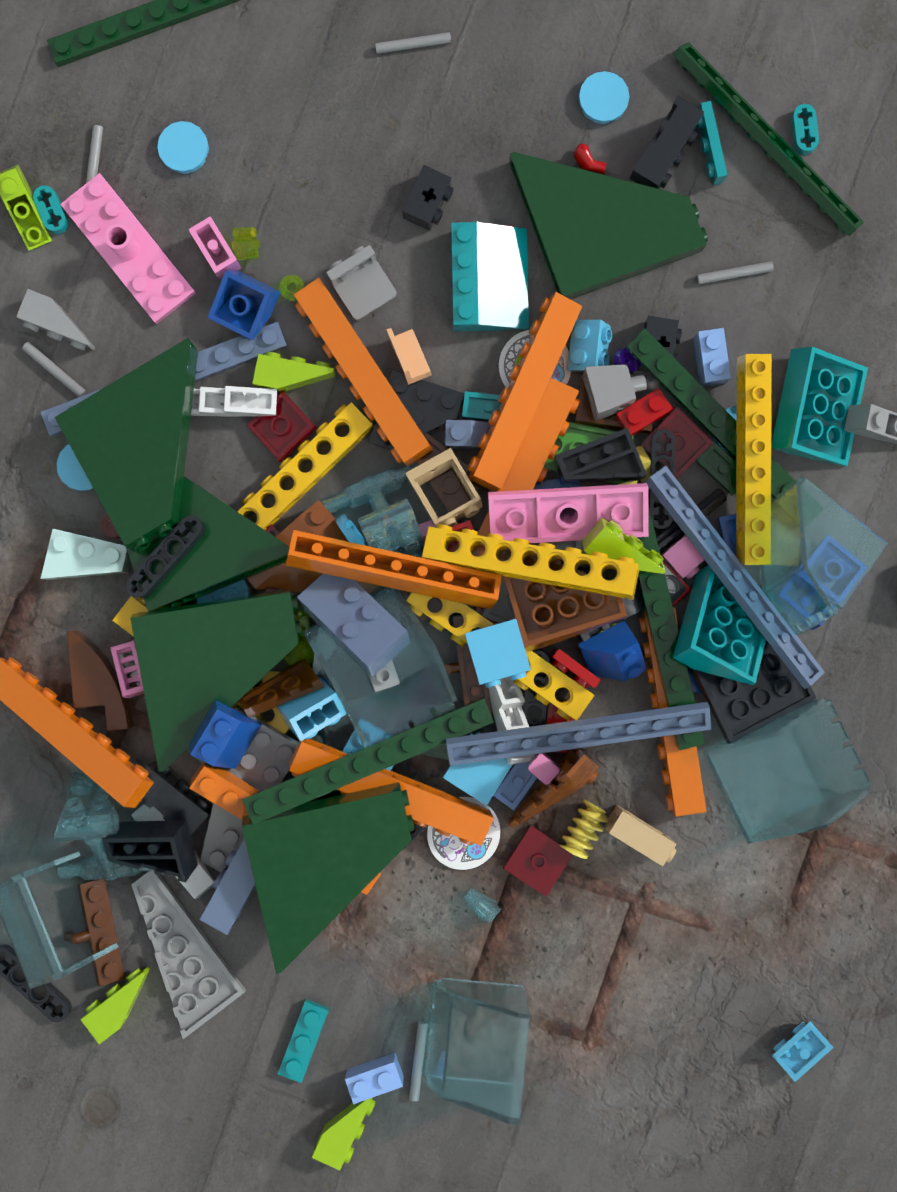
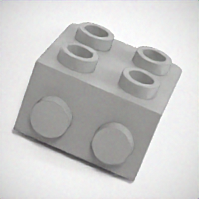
M370 245L365 248L361 246L351 253L350 258L345 261H336L329 267L330 270L326 272L330 283L356 321L361 320L385 305L397 295L392 283L377 262L376 254Z

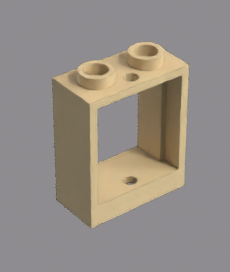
M451 448L405 473L435 528L437 524L452 527L465 516L470 518L476 515L480 508L483 507L481 498ZM453 468L471 501L438 518L420 486Z
M615 805L608 817V823L603 825L607 832L659 865L664 866L665 862L669 863L676 853V843L658 829L619 805Z

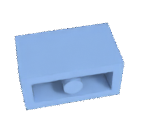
M724 328L698 331L693 337L699 384L702 387L726 384L731 379Z
M396 1053L349 1068L345 1077L353 1104L403 1087L404 1079Z

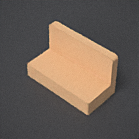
M391 328L386 329L408 385L431 376L430 368L413 329L394 336Z

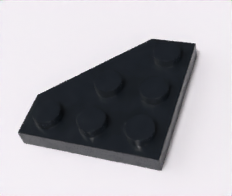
M392 370L388 382L423 435L446 424V420L457 419L465 393L425 380H419L408 385L403 373ZM375 421L369 443L392 450L394 447L389 440L384 442L376 429L380 426Z

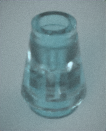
M471 888L463 898L481 922H486L488 925L501 910L497 905L498 902L474 888Z

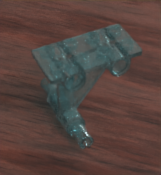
M416 461L408 467L404 466L397 470L389 468L379 474L368 476L358 483L345 487L343 493L322 501L331 514L349 506L354 509L369 502L373 512L357 519L368 545L411 556H422L424 540L408 499L405 498L389 505L385 496L399 490L402 487L401 484L408 482L405 473L418 466Z
M77 766L75 767L54 839L56 842L83 839L85 844L90 846L94 856L84 857L80 862L59 863V878L81 877L84 880H114L119 877L136 876L142 871H153L144 867L138 870L108 861L102 838L109 834H116L118 831L119 818L115 810L116 800Z

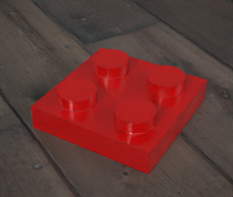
M554 648L549 655L553 659L551 663L553 666L564 673L570 671L574 674L571 679L585 689L588 686L596 688L601 681L562 650Z

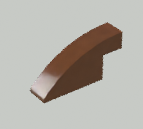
M67 631L74 708L105 705L107 731L134 727L128 698L122 696L117 673L109 660L80 631Z

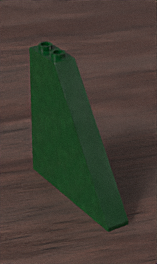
M517 152L510 153L509 164L556 292L568 299L579 297L700 253L707 245L708 236L704 227L701 228L699 225L697 206L691 203L688 196Z
M189 338L55 417L122 542L133 552L144 550L150 545L151 541L158 537L162 538L169 535L179 523L198 350Z
M184 476L179 522L186 516H196L204 522L206 531L201 540L144 601L148 612L181 606L285 563L289 546ZM190 523L188 526L189 532L195 533L197 529L195 525ZM180 533L179 537L188 542L189 539ZM167 536L156 538L150 542L146 549L133 552L126 547L134 572ZM174 541L169 546L171 555H175L181 550L179 541ZM155 561L151 566L153 574H159L163 570L162 561ZM146 573L143 575L147 577V580H150L151 582L154 580L153 578L149 577ZM138 582L140 590L142 592L144 590V588L142 587L143 583Z
M290 589L137 613L131 616L130 619L159 772L165 771L189 748L191 740L215 700L232 707L299 644L297 636L303 635L300 620L295 621L293 611L298 610L296 595H291Z
M399 782L306 802L254 825H251L248 815L243 816L242 829L276 974L281 973L412 841L410 831L415 830L412 815L406 816L405 806L410 805L407 790L401 791Z

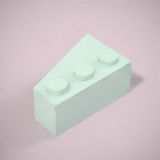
M52 529L40 579L54 580L129 573L131 560L124 545Z

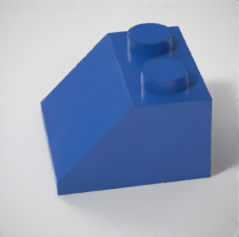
M225 270L207 318L254 340L271 317L281 292L238 270Z
M625 620L578 644L588 671L595 676L626 681L630 678L638 677L647 670L639 643Z
M215 700L189 744L190 755L214 767L236 769L262 723L250 717L248 718L247 715Z

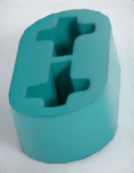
M809 104L799 105L791 115L793 146L800 155L811 154L819 144L816 111ZM801 112L804 113V116L809 117L805 122V126L803 119L798 118ZM805 133L807 141L812 142L808 147H806L805 143H801Z
M43 185L38 187L34 191L33 200L44 226L53 234H63L68 229L69 221L64 208L60 205L59 196L49 186ZM46 193L51 196L48 198L50 207L42 201L44 199L43 195ZM53 213L58 219H61L58 221L59 226L57 227L51 224L54 222L51 215Z

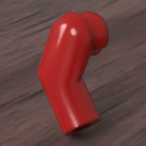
M579 144L574 151V158L579 168L604 175L606 162L594 160L589 147L586 144Z

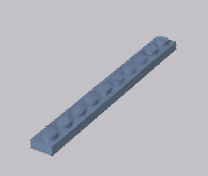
M275 322L263 327L254 340L241 335L199 351L195 382L256 360L258 354L266 355V352H277L287 348L279 323ZM99 390L42 411L41 415L49 436L54 437L63 433L55 419L56 416Z
M667 466L660 469L648 478L645 483H647L651 491L804 689L812 686L825 673Z
M708 702L447 738L446 745L450 766L711 730L710 707Z

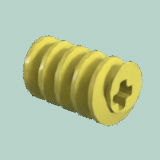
M583 799L582 802L587 809L578 808L577 811L582 818L573 817L572 820L577 826L567 827L572 835H563L562 838L567 844L559 845L573 855L587 859L589 855L584 849L592 850L594 848L589 840L598 841L599 837L594 831L603 832L604 828L599 822L608 823L609 819L604 814L606 813L604 810Z

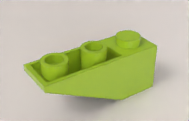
M19 165L1 171L0 196L27 249L32 250L51 242V236L42 222L33 200V193Z
M266 352V355L258 354L252 384L255 388L277 389V392L280 393L282 390L286 392L333 378L336 372L334 368H330L331 364L316 361L314 365L306 363V360L300 357L292 356L288 360L281 358V355L278 353Z
M601 517L582 540L583 549L589 555H592V552L607 554L609 559L618 560L619 557H628L634 559V563L639 564V571L660 574L666 572L663 564L664 559L658 552L653 549L648 551L634 535L629 537L622 532L623 529L612 520L608 522Z
M149 966L142 971L137 968L126 977L128 982L122 986L117 983L105 993L107 998L101 1002L96 999L85 1008L87 1013L81 1018V1021L98 1044H101L118 1031L126 1022L148 976Z
M370 1098L355 1104L352 1103L327 1122L314 1147L312 1158L339 1171L344 1162L348 1164L354 1152V1148L351 1145L354 1139H360L365 1127L362 1121L365 1115H371L376 1101Z

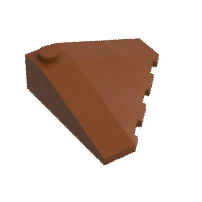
M319 500L276 536L277 539L288 546L290 545L293 530L349 542L337 525L335 518ZM285 562L246 579L255 590L266 591V587L282 588V590L290 589V593L301 594L302 590L308 588L323 573L286 566ZM356 581L368 594H371L379 587V585Z
M502 551L498 556V560L507 561L511 557V551ZM528 555L524 560V565L533 566L537 562L538 557L536 555ZM558 559L552 561L550 569L553 571L562 569V561ZM576 569V573L578 575H587L586 573ZM503 576L523 644L528 652L628 617L623 600L620 597Z
M578 748L570 749L557 764L560 772L548 785H545L543 782L540 783L508 820V825L513 829L579 790L586 783L590 785L599 775L597 770L600 767Z

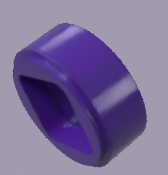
M625 348L619 349L614 356V365H627L629 373L636 371L639 366V362Z

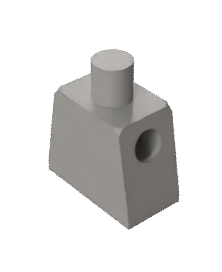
M627 365L585 367L582 376L595 421L618 413L632 405L636 400L635 392L647 389L645 376L630 377Z

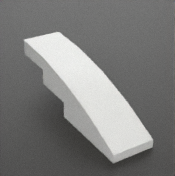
M225 386V388L200 387V389H194L191 415L224 417L276 416L277 389Z
M510 676L500 679L501 684L488 687L498 731L529 727L521 707L525 700L520 687L513 683L515 680L511 681ZM533 754L506 758L508 765L529 762L535 756Z
M145 804L131 815L135 821H165L163 819L164 815L154 806L148 808ZM194 850L198 866L186 883L181 882V884L194 899H198L213 886L215 880Z

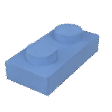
M530 761L514 764L493 795L512 810H515L537 779L528 770Z

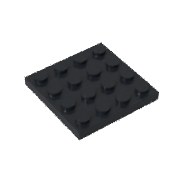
M767 640L756 684L754 685L691 668L727 744L739 740L816 699L812 687L804 689Z

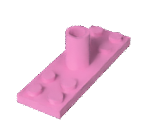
M100 173L60 204L156 324L196 294Z
M647 483L488 492L490 533L503 536V540L513 541L514 538L528 540L529 543L579 541L584 539L601 517L608 522L610 520L616 522L623 529L622 532L629 537L631 535L635 537H649Z

